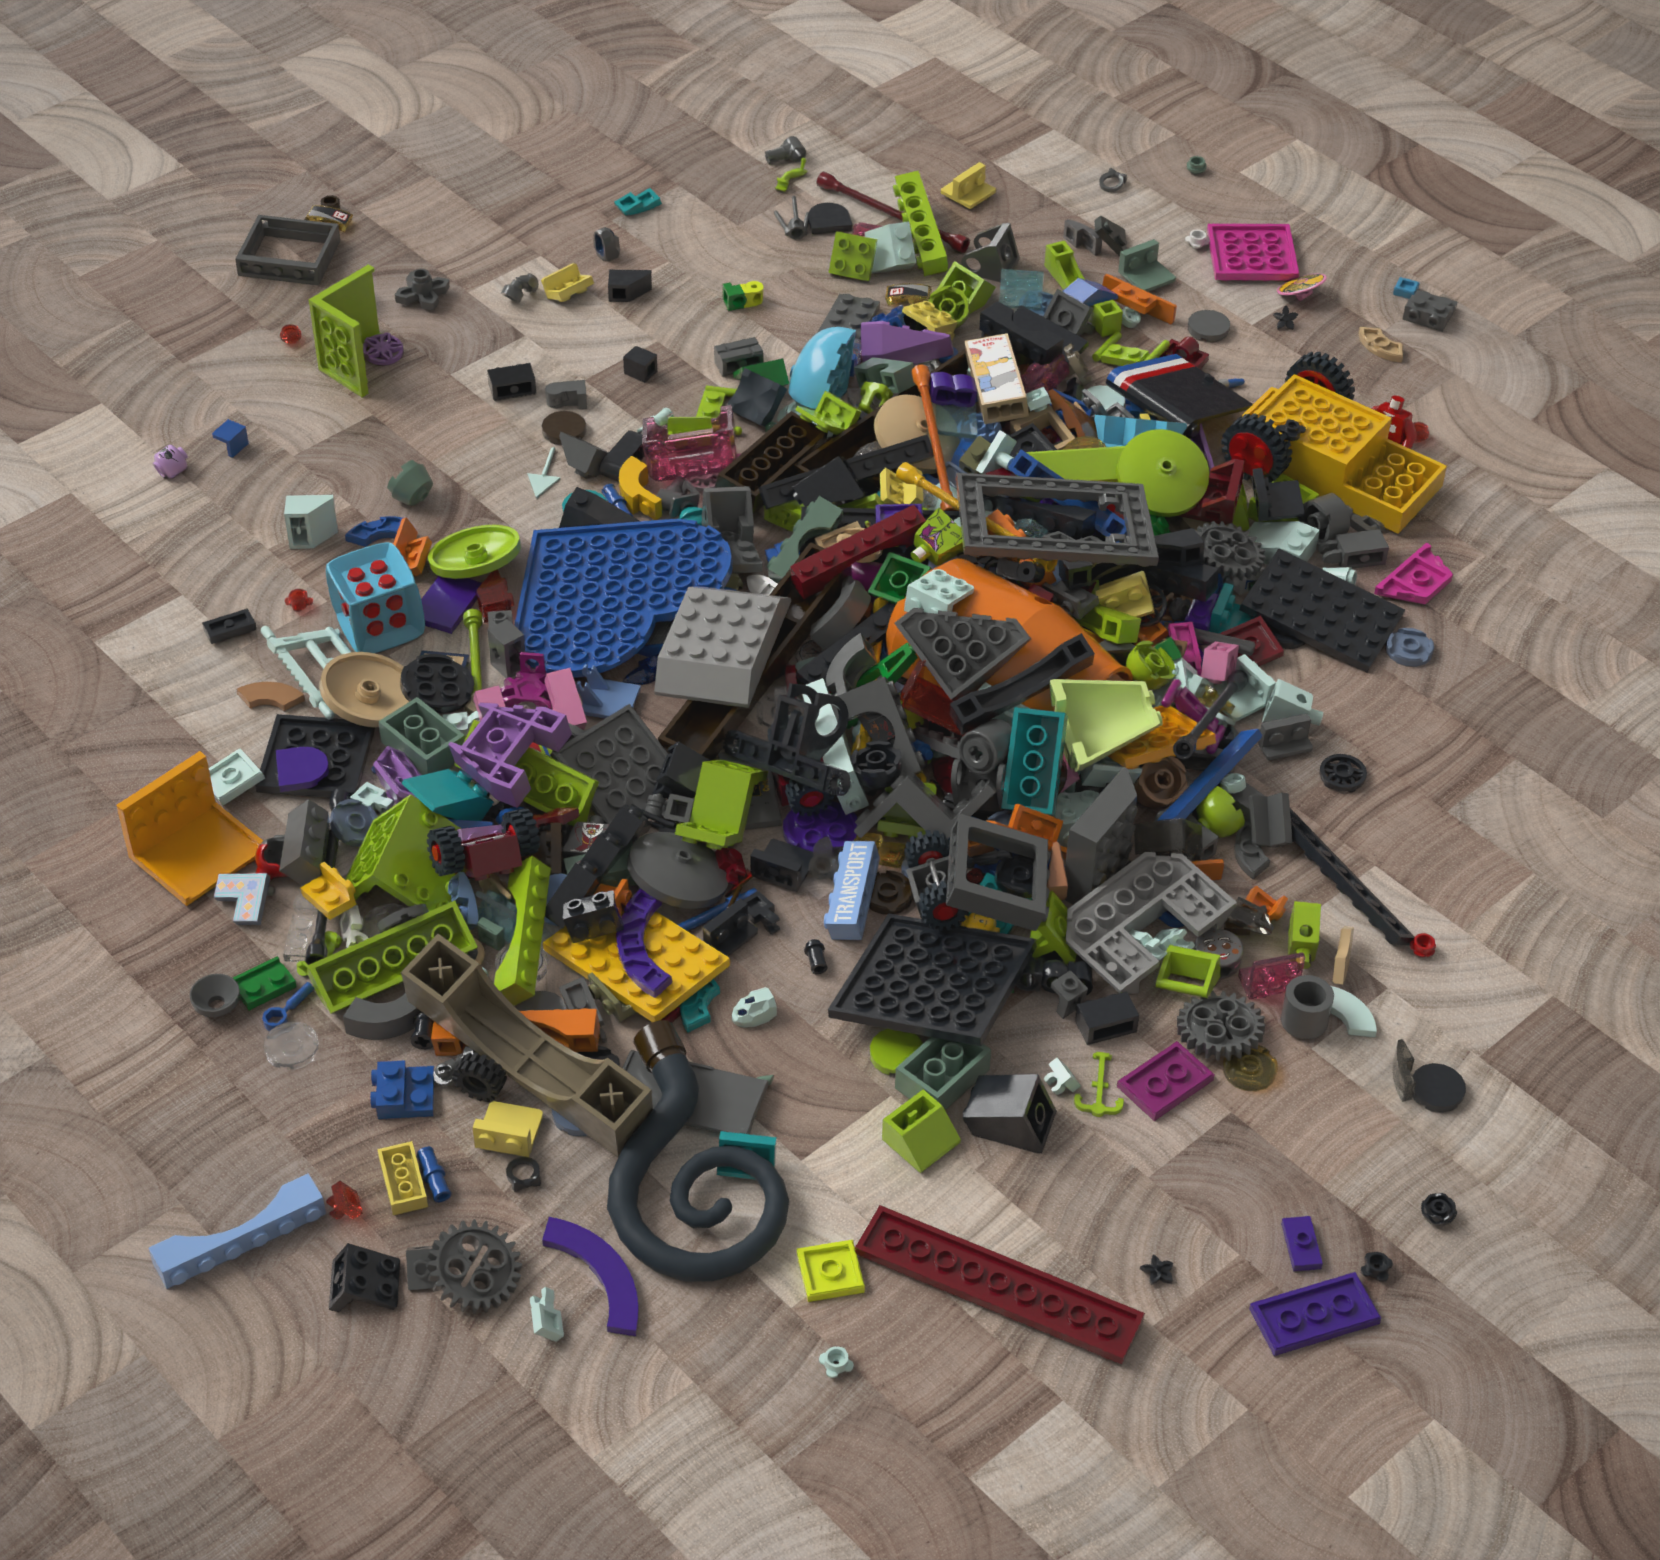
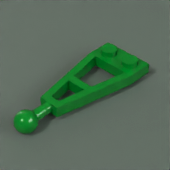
M907 642L864 672L859 678L856 688L874 681L881 675L886 677L888 682L893 681L895 684L918 659L916 652ZM855 718L848 721L847 728L850 729L859 719Z

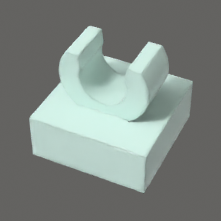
M1055 1058L1049 1063L1054 1072L1048 1073L1044 1080L1049 1085L1057 1080V1084L1051 1089L1056 1095L1063 1093L1066 1087L1072 1092L1081 1087L1078 1080L1062 1061Z

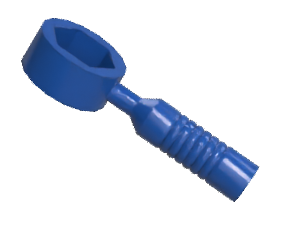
M306 982L286 1002L284 1008L272 1007L267 1009L262 1017L265 1029L269 1032L284 1030L288 1025L286 1013L291 1009H295L314 990L313 985ZM272 1017H282L278 1023L268 1022Z

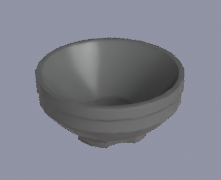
M225 974L204 976L196 981L190 990V1001L193 1008L199 1014L207 1017H219L229 1013L237 1006L240 998L237 982ZM215 1000L225 1002L220 1008L215 1009L209 1006Z

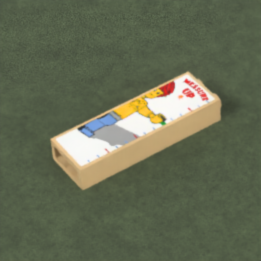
M1008 333L964 341L967 362L971 377L975 380L977 399L984 424L1029 417L1027 397Z

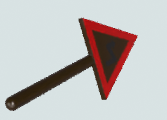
M748 868L746 869L745 876L741 875L738 879L739 884L737 886L733 885L725 895L727 898L735 892L727 908L736 902L743 888L742 886L753 878Z

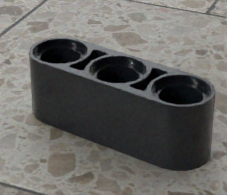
M628 430L602 460L600 474L619 481L620 469L629 457L633 456L641 461L647 455L651 447V437Z

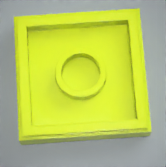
M853 1239L796 1249L808 1302L865 1293V1285Z

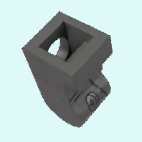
M585 380L554 382L546 386V403L550 408L578 406V409H587Z

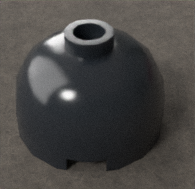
M890 742L866 743V748L860 751L855 749L851 755V763L859 783L870 789H884L891 786L902 771L900 749L893 748Z

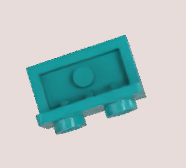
M720 1132L719 1147L736 1146L752 1150L775 1167L777 1137ZM729 1166L717 1167L716 1174L719 1176L756 1180L741 1170Z

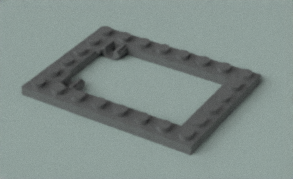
M957 473L956 475L965 555L973 557L981 555L994 556L996 558L1017 557L1023 560L1034 558L1045 561H1085L1094 564H1137L1143 567L1149 565L1157 566L1159 556L1143 484ZM983 494L992 497L1004 495L1012 498L1032 497L1034 499L1054 498L1060 501L1067 499L1082 502L1098 501L1099 510L1106 511L1109 504H1114L1115 511L1124 516L1127 536L1125 534H1111L1106 536L1105 542L988 535Z

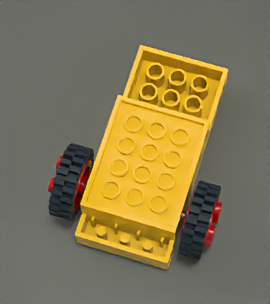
M1321 352L1304 354L1287 371L1286 383L1279 389L1274 387L1268 389L1223 433L1222 437L1224 438L1221 440L1223 447L1221 449L1222 453H1226L1224 456L1225 460H1244L1243 479L1248 481L1251 478V483L1253 469L1262 468L1263 476L1268 477L1269 483L1273 480L1275 481L1281 474H1285L1317 492L1319 497L1334 493L1342 499L1345 505L1353 509V513L1361 517L1367 515L1380 521L1390 531L1399 534L1443 487L1447 465L1389 440L1388 434L1392 418L1353 401L1355 396L1353 395L1355 387L1351 386L1354 383L1353 378L1347 379L1350 372L1348 370L1342 371L1345 367L1343 363L1339 366L1335 364L1338 360L1337 358L1333 357L1329 360L1330 354L1325 353L1321 356ZM1287 420H1295L1300 426L1306 428L1305 433H1301L1300 438L1296 441L1285 440L1288 437L1286 433L1282 434L1279 432L1282 429L1280 425L1286 424Z

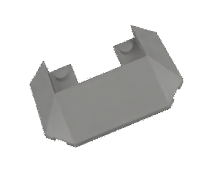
M1144 852L1068 909L1066 944L1119 993L1128 992V994L1139 993L1140 981L1159 967L1160 961L1128 932L1132 929L1142 931L1164 912L1169 911L1199 937L1208 929H1220L1236 907L1237 902L1183 854L1171 853V856H1156V852Z

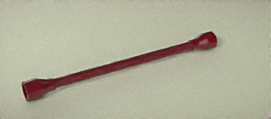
M825 171L819 174L817 178L818 187L841 192L903 221V212L843 185L833 175ZM938 229L941 239L948 243L952 249L960 253L967 251L970 244L969 238L961 234H951Z

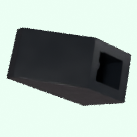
M609 269V302H631L652 290V270Z

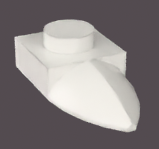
M750 575L747 577V585L751 593L770 595L777 586L776 582L764 575Z

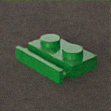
M278 956L233 977L239 986L240 999L249 1011L297 988L295 979L284 964L280 962Z

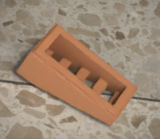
M1054 842L1051 850L1050 876L1047 888L1053 891L1060 900H1065L1068 882L1061 846L1059 842Z

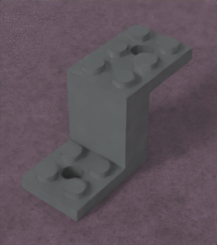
M912 771L907 775L903 772L891 785L893 789L889 793L884 790L873 803L875 807L871 811L866 808L855 821L857 826L854 832L862 838L898 803L925 831L930 830L931 834H933L934 830L939 831V834L943 833L946 838H949L951 829L959 814L971 817L996 792V783L991 778L987 782L981 780L972 789V797L969 800L964 797L954 807V810L951 811Z

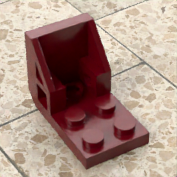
M1234 459L1212 467L1208 487L1200 502L1190 511L1178 516L1210 523L1214 521L1216 524H1220L1221 521L1225 525L1233 523L1243 483L1245 461Z

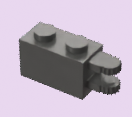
M1380 529L1338 534L1335 540H1327L1318 545V551L1320 554H1323L1322 559L1324 563H1338L1340 567H1352V569L1385 565L1389 546Z

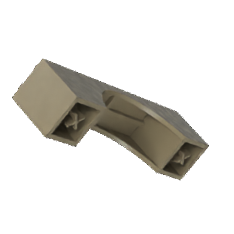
M437 934L401 972L409 1003L479 1055H486L488 1060L494 1059V1064H500L502 1066L501 1070H505L507 1076L616 1157L620 1156L625 1143L652 1112V1090L609 1058L604 1060L588 1058L570 1050L548 1036L505 998L478 962L441 935Z

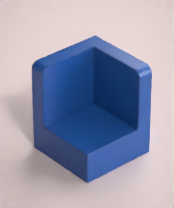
M229 419L212 433L213 438L226 443L228 456L232 458L249 444L246 426Z

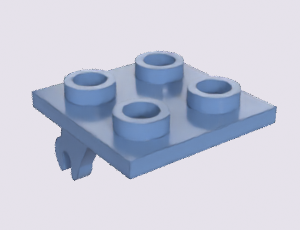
M587 664L583 666L582 674L587 677L588 683L586 682L583 688L581 687V682L578 681L576 688L581 696L585 715L607 718L628 704L634 708L641 685L603 679L595 666H592L591 671L588 670Z

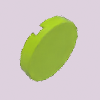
M886 1029L873 1037L870 1044V1060L874 1067L887 1075H890V1073L895 1074L896 1067L923 1043L916 1034Z

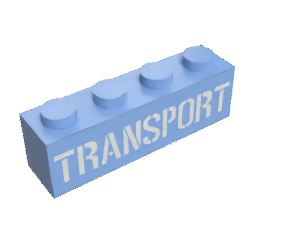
M845 841L843 851L839 852L838 872L834 873V890L829 894L830 908L829 912L824 916V927L828 929L832 940H862L880 860L875 841Z

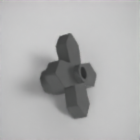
M423 268L411 271L406 278L407 286L399 288L395 293V302L407 305L419 300L422 308L435 310L439 304L437 295L446 294L450 288L449 279L441 277L432 279L429 271Z

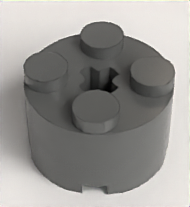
M1329 493L1303 503L1305 514L1304 517H1298V520L1320 530L1317 545L1327 540H1335L1338 534L1348 533L1350 518H1352L1353 513L1350 506L1345 505L1337 495Z

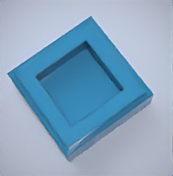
M1400 277L1394 288L1393 295L1410 299L1411 295H1415L1419 289L1420 282Z

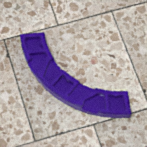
M640 888L624 908V913L621 917L624 923V930L616 933L617 949L621 964L629 978L645 993L656 998L672 983V976L660 969L648 957L644 945V934L650 918L662 905V902Z
M549 1217L542 1245L563 1251L575 1258L579 1257L588 1264L590 1270L604 1286L609 1304L607 1332L636 1336L639 1321L637 1291L630 1271L622 1258L607 1242L590 1230L566 1220Z

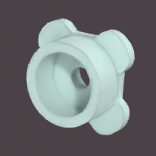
M831 1347L819 1357L820 1364L825 1366L827 1370L826 1375L830 1378H836L838 1374L844 1371L850 1372L853 1370L854 1363L848 1359V1353L843 1347Z

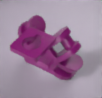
M520 653V672L516 673V678L514 679L511 677L505 679L504 687L500 689L505 707L513 708L514 705H518L521 702H532L538 707L552 709L545 685L547 673L544 654ZM534 659L538 661L539 665L536 666V669H531L526 660Z

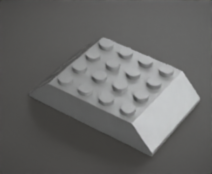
M701 586L688 587L658 656L655 695L748 708L791 603V598Z

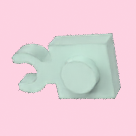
M1134 929L1128 932L1158 960H1161L1167 954L1166 951L1158 947L1161 941L1157 938L1153 939L1147 932Z

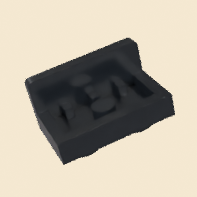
M613 890L599 892L582 899H573L563 904V921L573 943L624 930V923L615 904V893Z

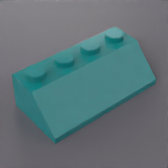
M1014 707L1001 809L1013 811L1015 804H1020L1055 817L1068 721L1066 713Z

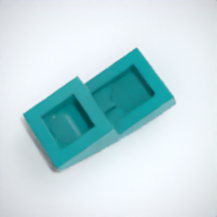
M648 188L637 196L630 192L614 201V204L624 215H634L651 210L661 205L662 202L660 197L651 188Z

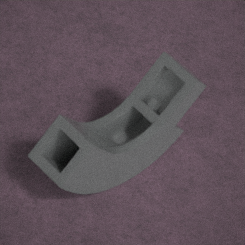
M850 575L843 579L841 594L836 603L825 615L811 625L810 637L824 651L850 632L866 612L871 596L865 591L860 581L854 580Z
M406 992L397 1000L388 1003H373L356 997L343 1016L346 1034L368 1040L394 1038L414 1029V1018L423 1012L408 1002Z

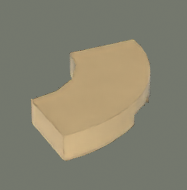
M1359 328L1360 341L1367 350L1380 358L1402 363V343L1394 342L1385 337L1380 328Z
M1344 926L1340 932L1338 951L1334 964V984L1343 985L1346 979L1354 934V927Z

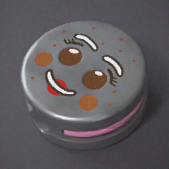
M1210 929L1197 937L1194 950L1220 955L1219 979L1231 977L1238 972L1242 962L1243 944L1235 934L1223 929Z

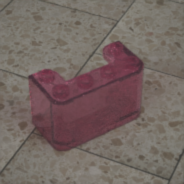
M732 405L720 407L719 416L711 418V429L669 435L667 425L659 426L655 423L654 417L643 418L642 444L649 476L657 482L720 473L738 457L737 432Z

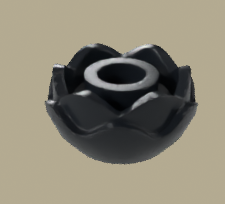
M1444 1193L1430 1194L1421 1203L1422 1215L1433 1225L1445 1226L1450 1224L1457 1215L1455 1202Z

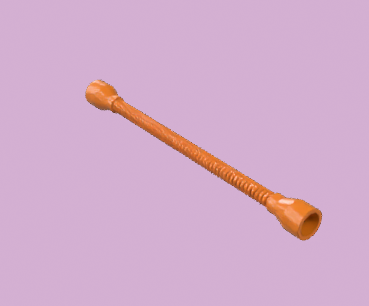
M917 365L912 369V377L921 393L940 487L953 496L950 490L929 392L930 371L926 365ZM941 501L940 509L943 511H958L944 501Z

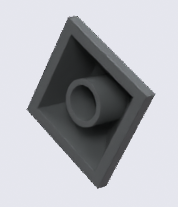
M561 432L559 437L568 465L576 469L574 473L587 478L588 474L594 477L600 475L601 462L609 452L580 438Z

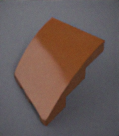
M1049 390L1048 393L1053 411H1062L1066 427L1070 432L1077 433L1080 448H1100L1095 421L1055 390Z

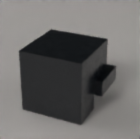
M678 741L668 748L667 752L670 754L665 758L652 795L661 794L663 798L669 799L670 794L694 798L696 795L702 763L711 760Z

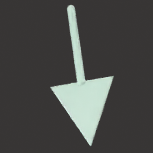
M552 447L542 475L527 473L536 498L560 480V477L546 475L555 452V447Z

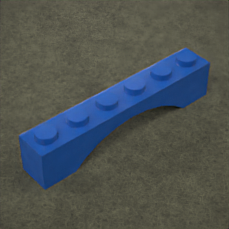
M1023 450L1019 451L1008 467L1010 471L1021 477L1064 479ZM1051 498L1060 505H1076L1096 511L1095 529L1103 535L1125 534L1127 536L1125 521L1107 508L1106 511L1099 510L1097 501L1082 502L1071 499L1060 501Z

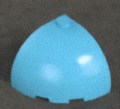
M845 327L826 328L816 333L806 343L790 371L791 379L788 392L796 402L816 410L825 391L832 393L838 398H841L848 391L856 330Z

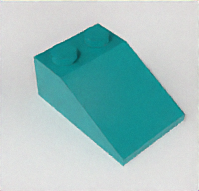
M446 769L407 778L401 783L432 812L456 820L482 821L494 803L487 796L488 792L482 786L471 782L473 778L463 770L456 772Z

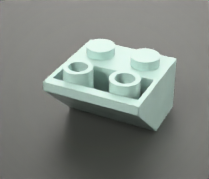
M333 495L286 496L284 517L290 549H313L338 533Z

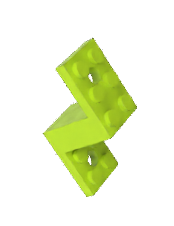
M722 759L703 762L690 822L677 824L675 835L682 836V841L697 844V841L707 842V847L719 850L742 842L754 785H758L760 781L767 780L768 770Z

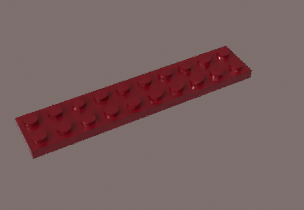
M879 1205L855 1247V1252L858 1256L1121 1365L1145 1317L1144 1312Z

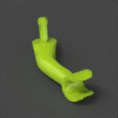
M806 158L801 159L800 168L785 172L781 178L777 177L778 184L775 187L776 190L786 192L789 186L788 180L803 176L808 172L804 169Z
M332 931L325 932V944L328 950L327 957L332 955L334 950L342 944L341 937ZM297 962L298 974L307 976L308 965L306 962Z

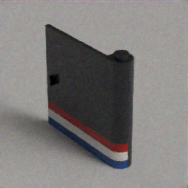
M1177 354L1116 367L1109 373L1106 380V385L1157 420L1186 423L1187 428L1182 435L1189 439L1199 433L1201 422L1245 411L1253 405V403L1217 381L1215 377L1203 372Z

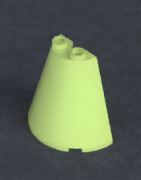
M1050 680L1051 705L1055 706L1054 712L1066 713L1068 716L1063 754L1070 768H1074V772L1084 770L1163 725L1160 711H1156L1152 707V705H1155L1154 694L1152 690L1148 691L1145 681Z

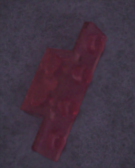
M1059 354L1050 364L1040 365L1035 363L1030 365L1027 371L1020 377L1025 393L1044 387L1048 393L1049 390L1055 389L1070 371L1064 355Z

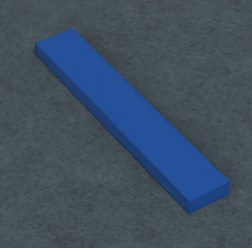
M1260 730L1241 731L1157 820L1159 825L1163 828L1179 826L1262 738L1263 735Z

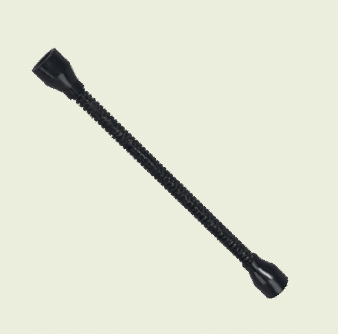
M1235 670L1228 676L1226 688L1193 730L1175 742L1173 752L1178 758L1188 759L1196 750L1197 739L1231 696L1245 688L1248 683V675L1244 671Z
M336 789L331 792L329 800L331 812L339 802L350 799L349 792L343 789ZM330 828L325 863L333 868L336 863L339 839ZM319 910L315 933L312 937V942L306 949L305 962L307 965L326 958L328 954L325 944L327 917Z

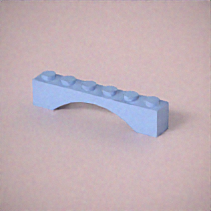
M306 1174L282 1185L276 1197L263 1211L239 1227L208 1236L189 1237L174 1235L149 1247L152 1263L166 1289L180 1285L187 1279L202 1272H208L215 1266L235 1259L242 1253L255 1247L263 1246L278 1236L288 1234L295 1228L308 1222L316 1221L326 1214L324 1200L310 1175Z

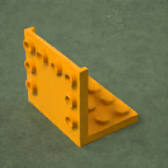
M200 751L116 805L129 858L186 906L216 887L218 874H235L254 861L256 850L261 842H263L261 838L215 802L207 757Z

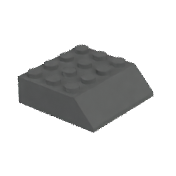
M1125 767L1119 771L1069 829L1065 865L1068 889L1065 901L1072 905L1131 863L1129 853L1133 847L1131 838L1136 827L1133 823L1138 807H1136L1137 793L1130 773Z

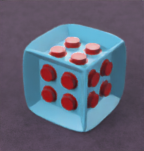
M387 542L371 545L339 556L326 564V579L331 603L337 615L339 625L355 652L378 653L410 642L424 633L425 619L418 587L407 562L394 544Z

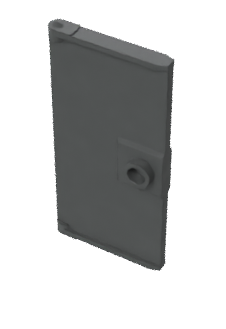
M631 1050L623 1069L652 1090L654 1109L662 1097V1092L653 1074L647 1071L638 1051ZM689 1062L697 1078L699 1093L694 1112L684 1125L717 1133L723 1131L750 1134L751 1127L767 1091L768 1080Z

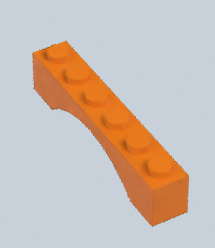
M597 1009L519 1011L544 1033L574 1052L598 1051L600 1023ZM434 1021L431 1041L435 1055L454 1056L462 1054L467 1045Z

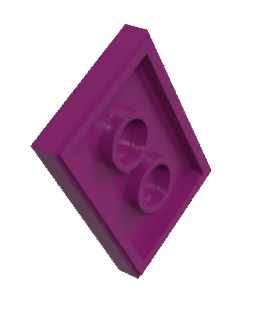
M1176 1041L1118 1080L1117 1088L1153 1121H1156L1214 1081L1215 1074Z

